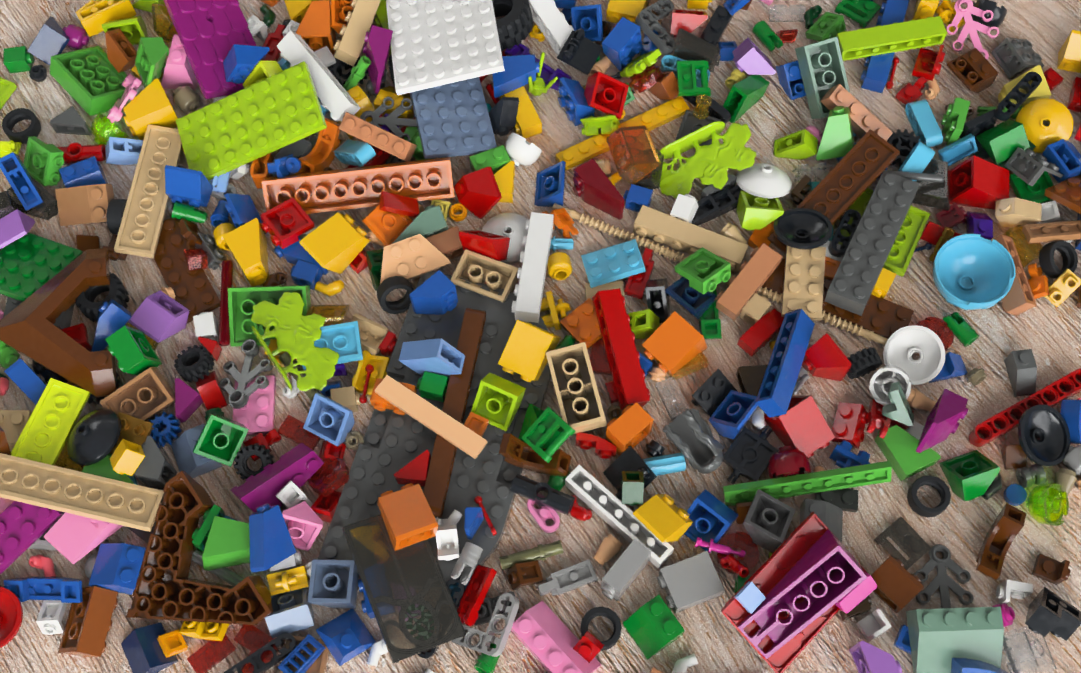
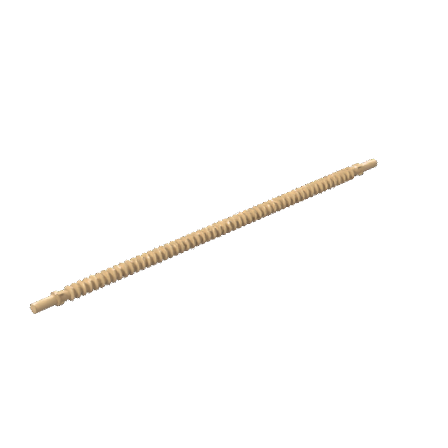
M556 203L552 207V210L565 208L572 219L578 220L579 223L584 222V225L588 224L589 227L593 226L594 229L598 228V231L603 230V233L608 232V235L613 234V237L618 236L619 240L623 238L624 242L636 239L639 248L643 246L644 250L645 248L652 249L654 254L657 252L659 256L662 254L664 258L674 259V262L679 261L680 263L687 258L684 253L681 255L679 251L674 252V249L669 250V247L664 248V245L659 246V243L654 244V241L649 242V239L639 238V235L635 236L634 233L630 234L629 231L625 232L624 229L620 230L619 227L610 226L609 222L605 224L604 220L600 222L599 218L595 220L594 216L590 218L589 214L585 216L584 212L581 214L574 209H569ZM761 287L757 292L758 295L760 294L767 299H772V302L782 303L783 293L779 295L777 291L767 290V287ZM825 310L822 311L821 321L823 320L825 324L828 322L830 326L833 324L835 328L840 327V330L845 329L846 332L850 331L852 335L855 333L857 337L860 335L868 341L872 340L884 346L888 338L875 334L874 331L863 329V326L858 327L857 323L853 325L852 321L848 323L846 319L843 321L841 317L836 318V315L831 316V313L826 314Z

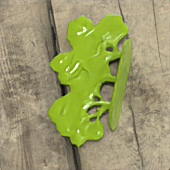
M717 121L666 145L659 151L658 157L661 159H673L670 163L658 162L653 168L655 177L651 184L655 188H660L662 194L673 196L676 199L678 194L685 195L690 192L695 178H700L702 184H713L715 188L721 190L728 181L727 170L729 168L741 171L753 166L755 162L756 152L744 146L751 136L748 125L732 123L724 135H719L725 129V123ZM712 139V144L699 146L700 144ZM718 139H722L724 142L720 144ZM695 147L696 152L693 156L689 158L681 156L682 153ZM677 159H679V168L673 170L674 163H677Z
M284 292L279 298V304L277 305L266 300L254 305L251 321L263 325L265 332L263 335H260L254 326H251V329L288 388L292 390V385L287 378V373L290 372L298 376L296 382L297 388L300 391L306 392L312 388L322 391L327 386V380L334 376L335 365L339 359L337 352L329 348L314 346V341L321 337L322 331L320 327L324 325L326 318L315 313L303 316L304 302L297 292ZM273 325L275 328L270 331L269 328ZM275 337L277 339V349L271 352L264 339ZM282 351L288 352L291 356L290 365L286 367H281L274 357ZM297 365H304L306 367V370L297 371L298 369H293V367ZM305 373L306 376L301 377L300 374Z

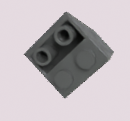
M147 436L146 441L142 444L145 457L136 469L135 476L147 487L164 490L165 483L176 476L177 471L164 449L151 436Z

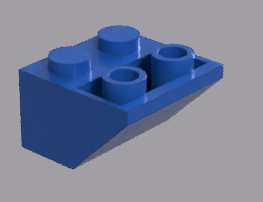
M624 17L620 19L602 42L603 53L619 71H622L628 63L632 62L634 56L639 54L643 47L640 26Z
M798 60L776 66L779 83L789 99L794 100L806 96Z
M564 77L560 78L558 102L561 107L565 108L568 120H572L574 125L578 126L582 124L580 119L590 116L595 117V108L588 105L584 89L579 81Z
M1062 139L1046 147L1042 155L1047 158V162L1060 168L1058 171L1063 174L1062 178L1052 174L1057 183L1081 175V155L1071 142Z
M225 194L227 202L224 204L236 228L255 218L258 219L259 223H262L250 195Z

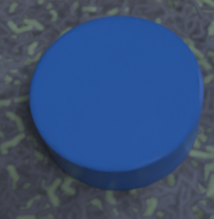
M1011 484L1004 490L1003 496L1008 504L1019 506L1026 500L1027 493L1021 485Z

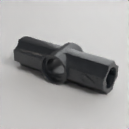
M519 474L514 478L510 489L513 493L535 501L539 506H547L566 515L570 513L575 501V497L553 489L547 483H539ZM540 491H546L548 493L547 497L540 498L537 496V494Z

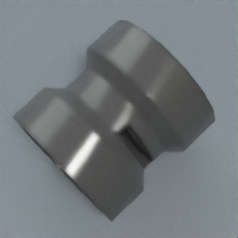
M1038 464L1031 465L1030 468L1021 467L1016 470L1018 483L1023 488H1029L1033 484L1041 485L1046 482L1044 468Z

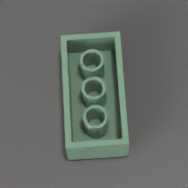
M837 37L795 48L812 119L828 116L830 110L820 100L831 87L841 84L850 93Z

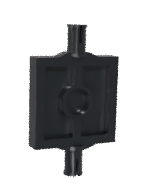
M765 426L760 435L744 427L723 455V462L733 469V472L727 478L729 482L731 481V484H735L740 475L752 482L758 481L768 467L771 456L779 451L767 440L771 432H773L771 428L768 430L769 426Z

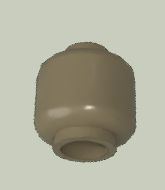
M179 86L173 92V102L183 112H194L199 108L200 96L190 86Z

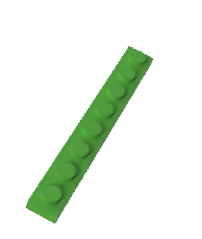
M890 461L723 486L724 502L726 506L752 502L758 489L779 499L891 482L892 466Z

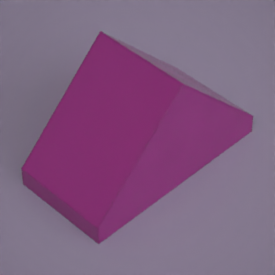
M176 378L175 415L183 423L201 406L203 400L199 393L179 378Z

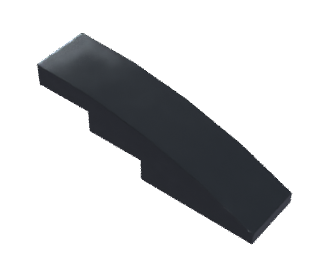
M736 185L730 190L727 187L714 196L710 194L697 202L699 207L691 224L698 226L737 208L740 191L744 190Z

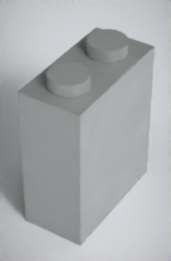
M635 539L602 578V593L610 600L615 599L618 601L649 562L651 552Z
M708 551L661 568L659 576H657L661 589L665 588L668 595L665 597L670 609H674L675 613L721 596L725 591Z

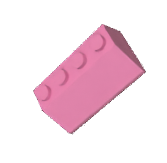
M543 601L525 611L513 623L511 628L513 634L549 673H594L601 666V663L595 657L589 663L573 649L579 640Z

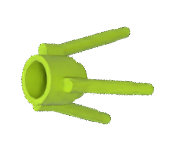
M545 52L541 53L539 73L536 75V80L532 82V77H528V92L535 96H540L542 93L546 94L548 89L558 80L556 76L545 86L544 80L540 78Z

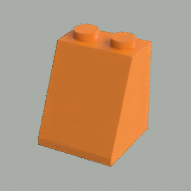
M330 0L312 1L296 34L300 35L314 52L327 46L334 56L336 52L333 49L336 43V31L331 27Z
M674 311L642 344V347L645 350L643 354L652 361L654 359L659 363L657 367L663 373L669 372L673 376L707 348L704 336Z
M413 483L402 486L399 491L393 492L390 490L380 495L381 497L378 498L377 504L394 551L436 536L438 523L419 484L413 485Z

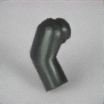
M1000 473L997 474L989 488L982 495L984 499L988 500L1001 490Z

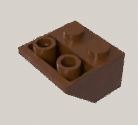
M977 48L947 63L950 70L968 90L976 93L992 86L999 73Z
M891 555L871 574V577L877 584V588L873 592L896 614L924 588L921 580L915 574H910L904 568V564Z

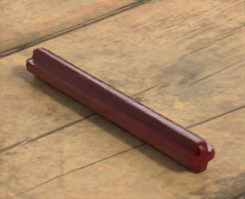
M224 260L222 262L218 338L220 346H228L230 344L228 288L232 287L233 263L231 260Z

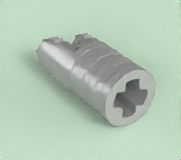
M466 542L452 570L451 578L457 579L462 572L460 582L463 585L468 584L483 549L473 543Z

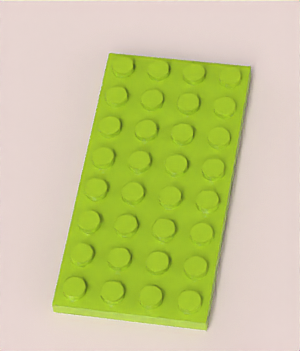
M305 61L175 120L188 168L201 171L208 181L213 179L214 176L225 174L327 128L312 77Z

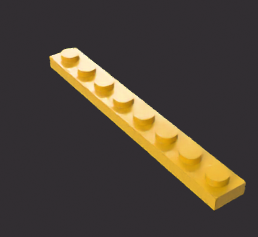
M678 96L621 123L618 126V131L614 134L602 135L599 133L556 153V159L558 162H566V171L685 115L686 110L690 111V108L682 96Z

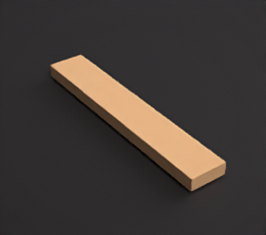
M388 375L375 389L376 394L474 459L478 457L488 443L486 439Z

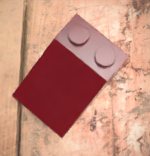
M591 159L576 167L573 177V191L577 197L580 196L585 203L621 220L623 218L625 199L595 160Z

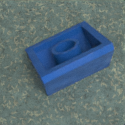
M561 161L537 173L534 205L553 207L554 203L563 206L565 161Z

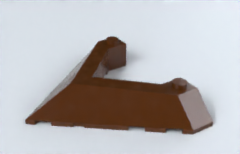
M108 248L87 249L0 320L1 341L52 372L61 375L76 386L89 391L95 397H105L117 390L115 356L109 350L88 351L56 327L54 323L63 311L66 312L76 301L75 299L90 286L110 285Z
M185 471L179 472L165 483L162 504H159L157 510L156 525L149 537L140 568L142 570L132 595L134 596L131 609H128L126 617L226 624H258L273 612L271 593L260 575L247 576L236 586L188 578L194 549L192 535L198 527L199 518L205 514L208 508L212 509L214 503L205 488Z

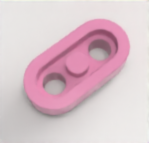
M537 494L538 497L545 498V496ZM528 499V511L539 527L547 533L555 532L560 525V518L556 511L547 506L535 509V501ZM552 520L553 524L551 526H548L546 524V521Z

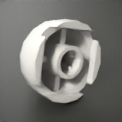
M514 132L509 135L505 143V149L510 157V161H514L517 167L519 165H532L542 153V150L535 144H530L524 137Z
M888 365L878 369L870 379L869 386L870 393L875 401L883 406L892 404L889 400L888 392H890L891 384L898 381L907 399L911 392V381L908 374L897 366Z

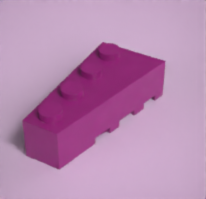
M300 443L279 457L280 460L272 465L268 464L263 468L262 472L256 476H250L245 480V483L239 487H233L230 491L252 513L257 512L256 508L264 504H269V506L279 505L281 508L284 504L275 495L290 480L300 489L324 462L312 449Z

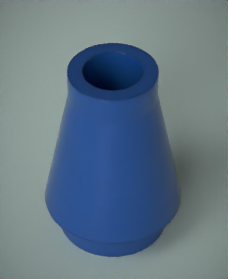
M225 200L218 202L210 217L211 224L214 227L222 223H229V213L224 204L227 201Z

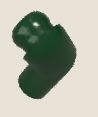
M815 5L805 12L806 29H809L814 24V19L821 14L822 8L819 5Z

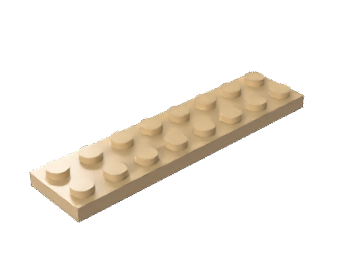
M148 124L114 246L115 252L154 258L169 201L165 191V166L177 167L182 150L178 129Z
M0 453L1 498L151 532L159 504H162L165 492Z

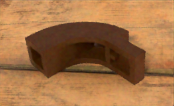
M511 433L503 434L499 453L505 457L504 461L514 466L554 476H567L572 458L563 450L557 449L551 456L552 460L547 463L527 443Z
M1006 503L983 541L976 559L978 563L976 570L995 580L998 579L1007 551L1023 528L1027 513Z

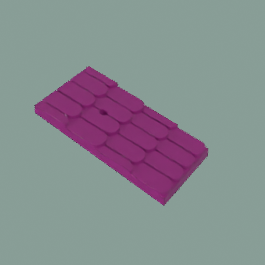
M163 0L205 100L231 95L244 89L243 83L226 82L223 65L234 44L257 46L239 7L238 0Z

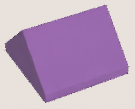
M18 209L0 219V249L28 234L35 224L34 219Z

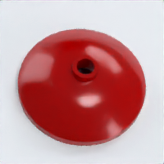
M0 586V648H2L19 631L23 619V608L16 594Z

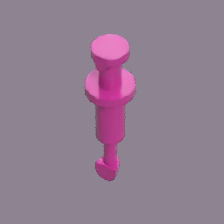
M700 537L696 539L695 547L708 548V553L715 551L726 555L731 553L739 557L746 555V552L743 550L738 552L731 550L729 546L714 543V539H711L710 542L703 541Z

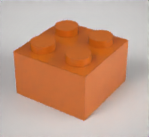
M637 402L633 406L628 405L621 412L622 415L618 419L613 418L606 426L605 440L617 447L616 454L618 456L629 446L635 448L651 433L654 419Z

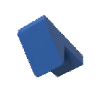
M948 352L945 356L942 370L929 383L967 375L968 372L961 355Z

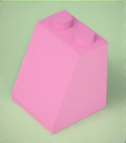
M174 35L161 85L163 89H177L179 86H190L196 91L198 81L179 36Z

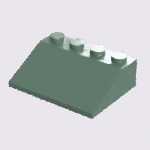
M1001 607L937 608L906 611L913 673H951L952 658L979 660L1001 668L1004 636Z

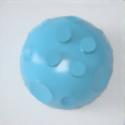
M963 234L948 240L937 252L933 264V279L939 293L946 302L964 310L986 309L994 306L1011 290L1016 274L1015 264L1008 250L994 239L991 241L980 237L981 234Z

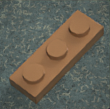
M1081 221L1029 224L1023 226L1022 232L1028 243L1081 239Z

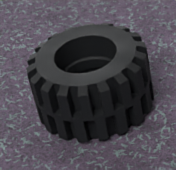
M110 273V285L90 286L75 299V304L90 321L94 322L96 320L97 322L100 312L98 309L103 302H109L112 298L127 309L128 305L126 302H129V297L127 296L129 293L120 279L114 273ZM109 291L105 299L94 302L100 293Z

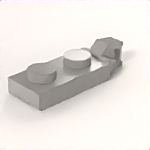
M590 559L550 574L549 577H546V583L538 585V591L540 596L549 593L552 596L561 595L595 582L598 578Z

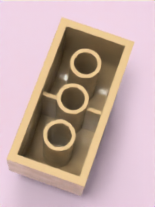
M583 342L546 352L562 419L576 431L574 434L607 426L586 343Z

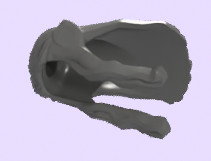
M694 408L686 409L671 423L664 426L663 432H666L667 438L682 452L695 470L702 474H708L720 467L724 458L722 452L724 447L717 440H714L709 425L701 418L699 410Z

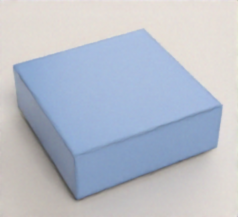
M750 581L734 596L745 610L751 614L766 599L761 591Z

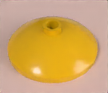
M1042 98L1029 102L1020 110L1015 119L1016 122L1023 124L1028 140L1036 146L1033 150L1035 153H1043L1048 145L1062 139L1068 141L1073 131V118L1070 111L1065 105L1054 99ZM1048 121L1049 126H1044L1042 122Z

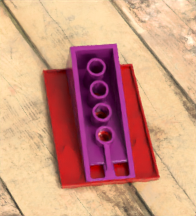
M814 511L744 583L745 586L748 581L752 582L766 597L752 614L748 613L734 596L721 609L722 614L775 673H783L840 610L835 604L868 578L864 573L868 572Z

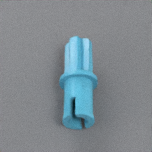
M553 236L551 239L550 249H553V251L556 249L572 250L574 247V240L572 238H556V236Z

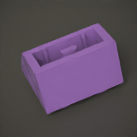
M160 290L145 298L129 319V323L159 343L186 328L190 310Z

